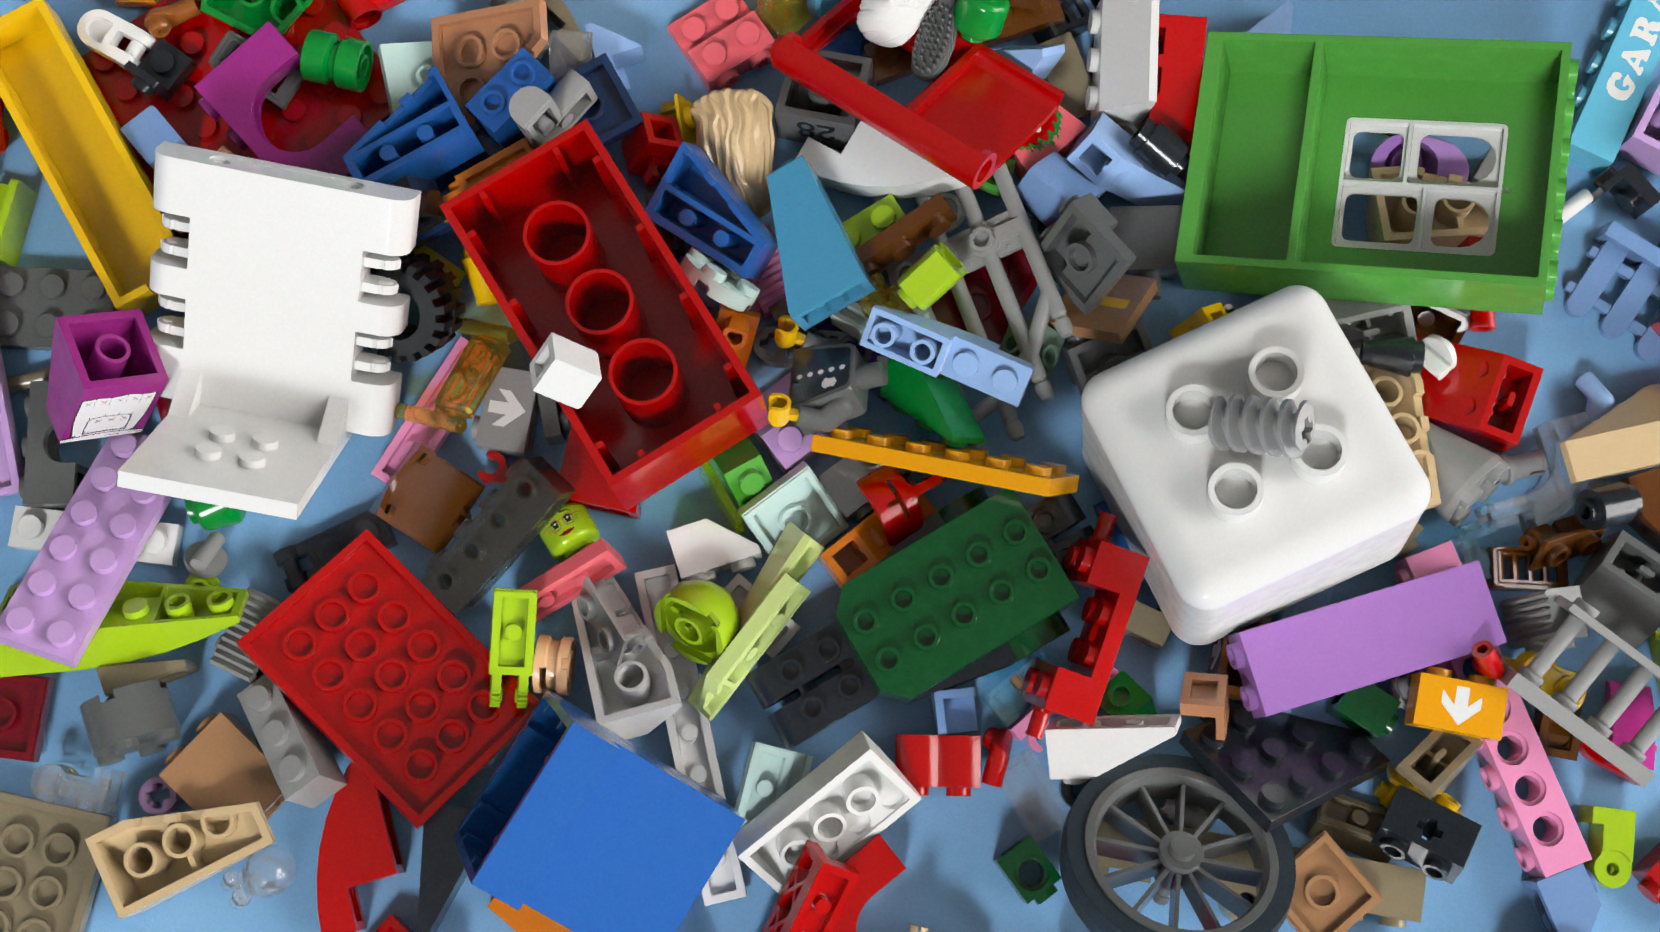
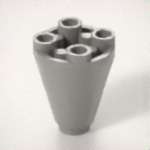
M1429 422L1430 430L1427 431L1429 451L1435 458L1441 504L1434 508L1445 521L1456 528L1472 512L1470 507L1477 500L1484 503L1499 487L1497 482L1506 474L1511 466L1499 455Z

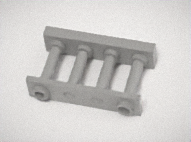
M1558 595L1554 602L1569 612V616L1527 667L1522 665L1516 671L1504 662L1503 665L1506 671L1498 679L1645 788L1655 776L1642 763L1647 758L1644 753L1660 735V706L1629 743L1624 741L1618 747L1608 738L1613 733L1610 730L1612 725L1650 679L1655 676L1660 680V667L1598 622L1596 618L1600 612L1586 601L1577 597L1574 602H1571ZM1583 626H1588L1604 638V640L1561 693L1556 690L1552 696L1548 695L1540 689V686L1545 682L1541 678ZM1620 650L1639 665L1595 718L1590 716L1586 722L1574 714L1579 707L1576 705V702Z

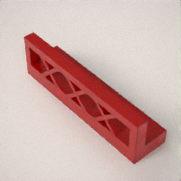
M807 840L762 932H832L860 877L859 872L853 866L829 859L818 843Z

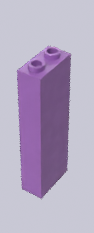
M1477 560L1228 635L1230 644L1226 646V652L1231 666L1235 670L1238 669L1243 686L1240 687L1243 705L1247 711H1252L1254 718H1259L1471 654L1473 645L1481 640L1490 641L1493 646L1507 643L1480 562Z

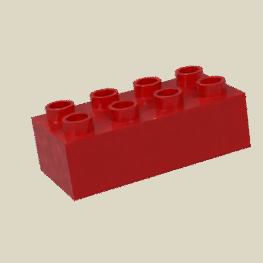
M587 119L440 205L441 210L532 360L551 332L598 353L602 379L582 407L575 409L561 402L558 403L608 486L626 510H629L770 424L768 421V411L761 392Z

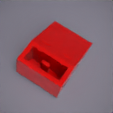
M1416 335L1419 341L1426 338L1425 336ZM1453 342L1451 343L1455 348L1457 363L1455 368L1449 371L1444 378L1438 380L1423 367L1420 375L1423 379L1425 393L1421 397L1424 416H1428L1430 423L1497 453H1503L1518 445L1544 371L1543 368L1504 353Z

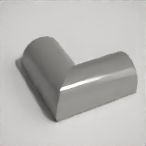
M570 69L548 94L535 86L520 88L510 99L509 112L533 148L536 149L572 128L596 102L598 97L589 81L573 69Z

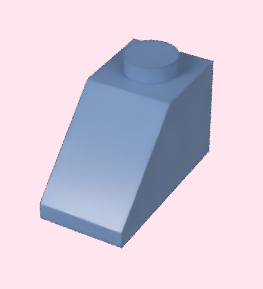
M1583 863L1547 878L1529 877L1521 880L1543 932L1592 931L1601 907L1600 900L1596 894L1599 891V886L1593 873L1588 868H1585Z

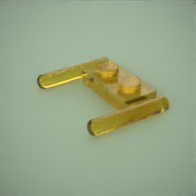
M459 317L464 321L461 328L455 332L471 335L472 337L434 400L433 404L436 408L431 410L406 403H397L394 416L398 419L459 434L465 432L467 428L466 419L473 418L511 352L508 347L509 344L515 343L518 339V335L513 327Z

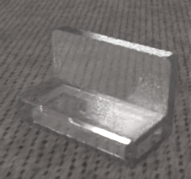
M1031 748L1024 749L1009 759L1001 790L1027 833L1032 836L1036 843H1039L1063 828L1069 809Z

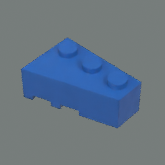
M682 141L645 209L647 215L658 225L740 276L749 279H760L778 248L776 238L698 145Z

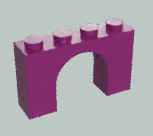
M269 21L194 86L203 96L198 101L199 104L213 119L216 120L221 116L231 128L226 133L243 151L249 147L259 157V160L352 177L342 156L369 131L354 115L349 117L320 144L305 151L290 152L278 149L265 135L261 122L263 102L270 90L300 64L301 58L297 50Z

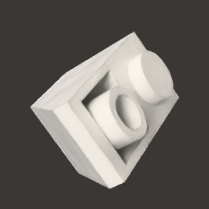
M707 518L666 531L682 581L703 579L712 582L717 579L715 573L730 568L733 574L741 573L756 567L755 560L762 558L758 544Z

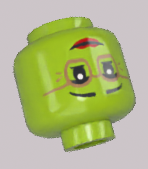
M558 502L553 504L545 511V517L541 520L538 528L539 535L550 555L558 562L565 561L581 551L586 545L600 539L597 525L588 510L579 503L566 504V502Z

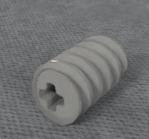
M1233 394L1226 403L1223 396H1217L1209 413L1208 436L1212 445L1217 450L1228 451L1232 449L1234 452L1239 453L1249 451L1257 455H1262L1266 452L1270 456L1279 457L1284 455L1287 458L1296 459L1303 455L1312 441L1315 422L1314 406L1311 401L1303 400L1297 409L1295 401L1286 398L1282 401L1279 408V403L1274 397L1266 398L1262 405L1258 396L1251 395L1245 402L1240 394Z

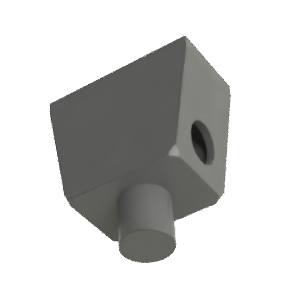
M1183 205L1110 207L1109 212L1119 222L1113 229V232L1137 257L1124 274L1156 279L1158 291L1151 301L1161 299V279H1174L1178 275L1175 254Z

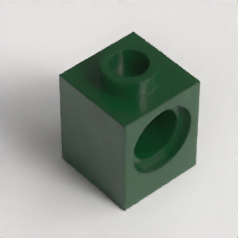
M1371 684L1335 695L1325 712L1352 730L1360 731L1367 739L1380 738L1381 735L1387 736L1392 731L1399 719V715L1395 712L1401 701Z
M1031 835L1024 836L993 860L1015 892L1026 904L1034 900L1039 905L1058 891L1054 884L1061 879V876ZM1027 860L1035 861L1040 867V877L1032 885H1025L1019 878V868Z

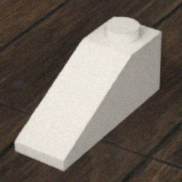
M1181 715L1096 716L1094 725L1070 717H1053L1045 729L1050 780L1063 779L1065 784L1070 785L1086 783L1089 779L1097 777L1176 736L1182 722Z

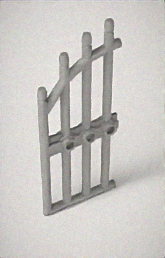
M1004 163L993 174V177L1007 211L985 221L972 188L965 186L955 189L970 228L949 238L946 232L938 237L931 238L932 246L910 255L904 260L896 261V263L885 268L892 289L898 294L897 290L901 287L898 285L897 279L931 247L939 242L945 244L967 268L968 273L986 266L1021 353L1018 358L1036 365L1031 381L1035 383L1034 388L1041 401L1047 402L1054 398L1052 385L1046 378L1047 373L1039 352L1050 316L1055 320L1054 326L1061 338L1073 335V326L1070 318L1066 316L1067 311L1008 167ZM929 195L914 198L919 207L932 197ZM872 197L874 203L882 199ZM1020 249L1024 250L1040 289V295L1029 329L1001 262V258ZM962 277L951 288L967 332L988 340L964 277ZM929 307L926 311L929 312L930 319L937 321L932 307ZM956 381L957 384H958V386L960 387V389H961V391H962V393H963V395H964V397H965V399H966V401H967L969 407H970V404H969V402H968V399H967V397H966V394H965V392H964V389H963V387H962V384H961L960 382ZM988 395L973 408L970 407L978 423L998 409L1002 421L1006 423L1005 428L1012 441L1024 438V429L1021 421L1017 419L1018 413L1014 405ZM967 443L968 447L986 450V456H989L987 448H984V444Z

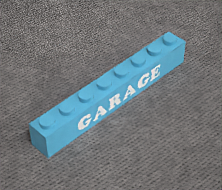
M1616 0L1615 6L1619 7L1618 13L1615 18L1611 17L1600 35V39L1605 41L1601 51L1597 50L1586 66L1585 72L1590 74L1586 84H1581L1575 92L1569 163L1596 176L1613 164L1660 58V0Z

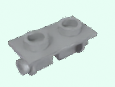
M589 576L585 577L580 596L577 599L579 613L593 627L602 651L610 655L616 667L620 666L625 651L630 650L635 654L646 647L647 644L644 641L646 634L632 613L617 617L618 614L626 612L628 606L614 583L608 582L606 579H600L593 584Z

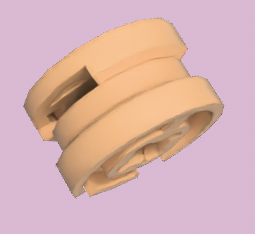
M539 635L533 661L532 687L534 693L545 694L546 690L549 689L555 690L557 695L569 696L573 684L576 661V641L574 637L563 636L561 640H553L551 635Z

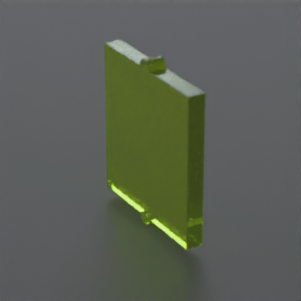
M709 461L698 467L699 476L731 531L740 534L744 531L742 526L743 520Z

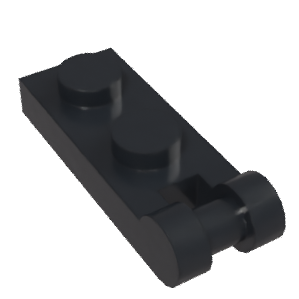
M368 510L300 543L276 551L273 557L277 566L283 567L287 576L284 582L288 592L294 593L366 529L387 549L399 545L390 524ZM309 556L314 567L307 571H302L298 561Z

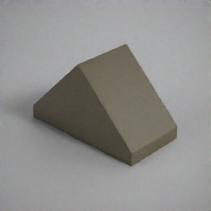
M1433 730L1395 770L1425 795L1432 798L1445 792L1479 750L1483 742L1477 738Z

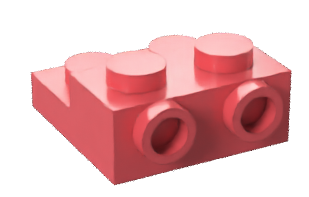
M708 0L667 26L669 35L709 93L713 90L733 87L740 80L741 75L752 68L759 70L765 67L772 59L770 49L775 40L754 10L750 11L743 0Z

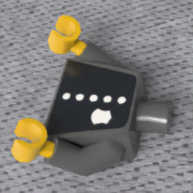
M790 315L779 317V329H775L774 335L777 346L787 349L797 344L800 345V349L793 350L789 396L783 393H772L768 396L767 409L769 410L768 421L774 427H783L789 420L793 421V425L798 426L805 436L818 431L831 432L843 422L863 415L867 411L868 389L888 384V372L884 362L879 360L866 364L855 345L832 341L809 331L806 334L798 332L799 325L791 319Z

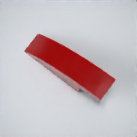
M352 762L349 763L343 775L347 785L336 792L325 820L319 847L316 880L317 907L321 932H356L366 929L357 886L406 872L389 800Z

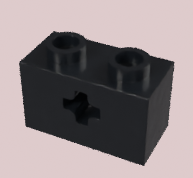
M1399 785L1388 803L1371 843L1378 846L1387 856L1397 860H1405L1421 868L1422 872L1428 877L1452 884L1464 869L1482 825Z

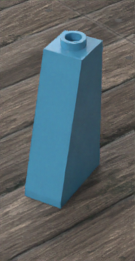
M801 155L796 159H789L781 163L776 171L767 175L788 313L791 319L805 331L872 293L876 288L813 167Z

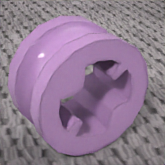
M161 777L148 779L141 786L138 795L140 806L151 815L173 813L179 808L183 800ZM160 784H164L162 790H169L170 798L163 800L162 808L158 807L160 802L152 801V793L159 792Z

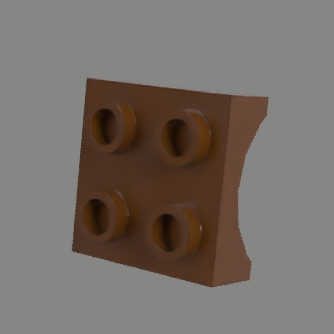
M415 441L369 512L440 556L454 534L464 530L465 527L462 525L464 520L472 518L470 510L485 489V486L438 456L435 451Z

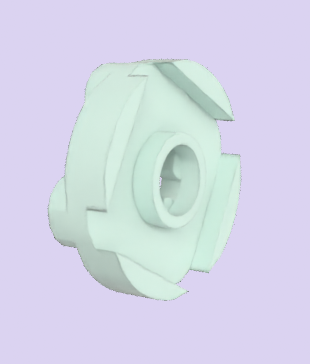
M692 246L680 264L693 286L700 280V283L708 289L706 292L707 296L736 311L744 312L745 309L749 311L760 293V289L753 283L745 280L744 277L728 267L713 261V258Z

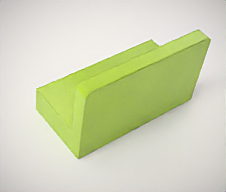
M13 178L10 179L9 185L0 183V266L17 267L38 194L21 180Z

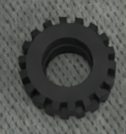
M414 251L407 255L399 256L401 259L400 269L384 270L371 268L370 270L372 275L383 276L397 281V284H399L398 288L409 293L419 308V325L416 326L408 322V325L401 334L392 336L393 347L378 349L377 355L387 358L392 356V362L402 363L406 360L409 363L418 361L445 346L456 336L455 331L461 328L464 321L458 317L465 312V303L459 302L458 298L464 294L461 286L455 287L453 280L456 279L452 271L445 273L443 271L445 264L439 259L430 262L429 254L420 253L415 255Z

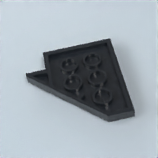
M1229 699L1230 711L1225 741L1216 740V720L1211 717H1199L1203 722L1184 730L1179 740V743L1266 833L1384 772L1390 761L1360 731L1283 712L1267 717L1254 718L1252 711H1247L1243 702Z

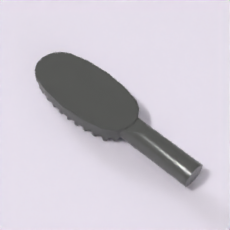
M939 0L937 6H934L931 10L929 9L921 22L914 41L911 62L913 74L921 81L937 79L950 60L957 37V27L955 26V17L952 11L956 0Z

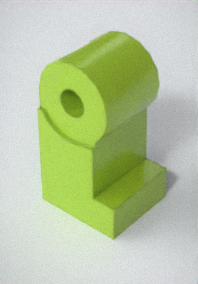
M1579 805L1578 822L1589 823L1588 850L1592 857L1591 860L1583 864L1585 868H1588L1593 873L1598 886L1620 888L1630 879L1634 853L1636 811Z

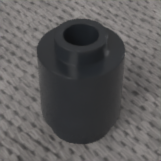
M1150 117L1138 128L1128 142L1135 148L1134 154L1162 177H1166L1170 172L1177 176L1190 159V155L1187 154L1190 145L1163 122L1158 121L1156 123Z
M1615 482L1581 491L1576 499L1575 513L1586 528L1596 531L1631 522L1642 511L1643 500L1635 486L1623 482Z

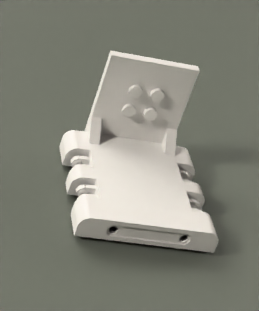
M167 141L158 145L155 148L153 207L161 212H165L162 213L163 226L188 232L189 239L179 237L161 239V248L159 247L151 255L149 287L152 291L159 294L158 302L160 306L166 309L185 312V318L162 316L158 318L157 326L150 331L169 378L160 397L170 398L172 402L168 415L118 470L117 487L297 520L353 433L366 436H385L390 434L398 421L402 373L390 371L391 362L387 357L363 352V346L376 349L393 347L392 336L401 334L408 325L410 295L398 293L399 284H397V281L383 276L372 275L370 270L371 268L384 270L400 269L401 259L399 256L409 254L416 246L421 191Z

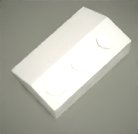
M1100 0L1096 9L1090 10L1088 33L1094 34L1093 48L1088 50L1086 66L1087 72H1093L1092 86H1088L1086 91L1085 108L1086 110H1091V124L1104 112L1115 123H1130L1135 128H1138L1157 102L1160 0Z

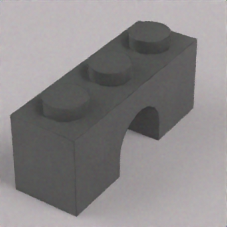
M31 381L30 393L26 395L24 401L25 414L28 417L27 434L23 436L21 444L22 453L25 457V471L19 480V494L23 499L22 504L29 507L65 510L89 469L76 462H62L59 454L60 444L46 409L49 381Z

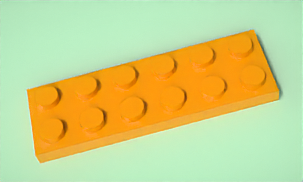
M858 426L837 427L829 433L813 434L811 451L1046 497L1077 492L1080 475L1065 473L1066 465L1059 463H1026L1025 457L1001 454L1000 457L986 456V450L971 447H964L961 450L947 448V444L940 441H909V436L896 433H885V435L871 434L872 429Z

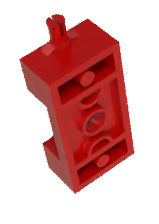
M1100 511L1093 536L1090 535L1089 539H1078L1076 545L1072 544L1065 556L1064 569H1067L1066 575L1068 579L1094 589L1095 593L1093 597H1088L1084 604L1081 619L1085 622L1080 637H1075L1070 645L1067 656L1068 661L1071 662L1069 669L1037 659L1035 666H1030L1024 676L1022 690L1026 693L1023 700L1032 703L1033 708L1025 734L1043 740V734L1049 717L1054 712L1094 725L1150 559L1144 555L1111 544L1109 540L1118 519L1117 516Z

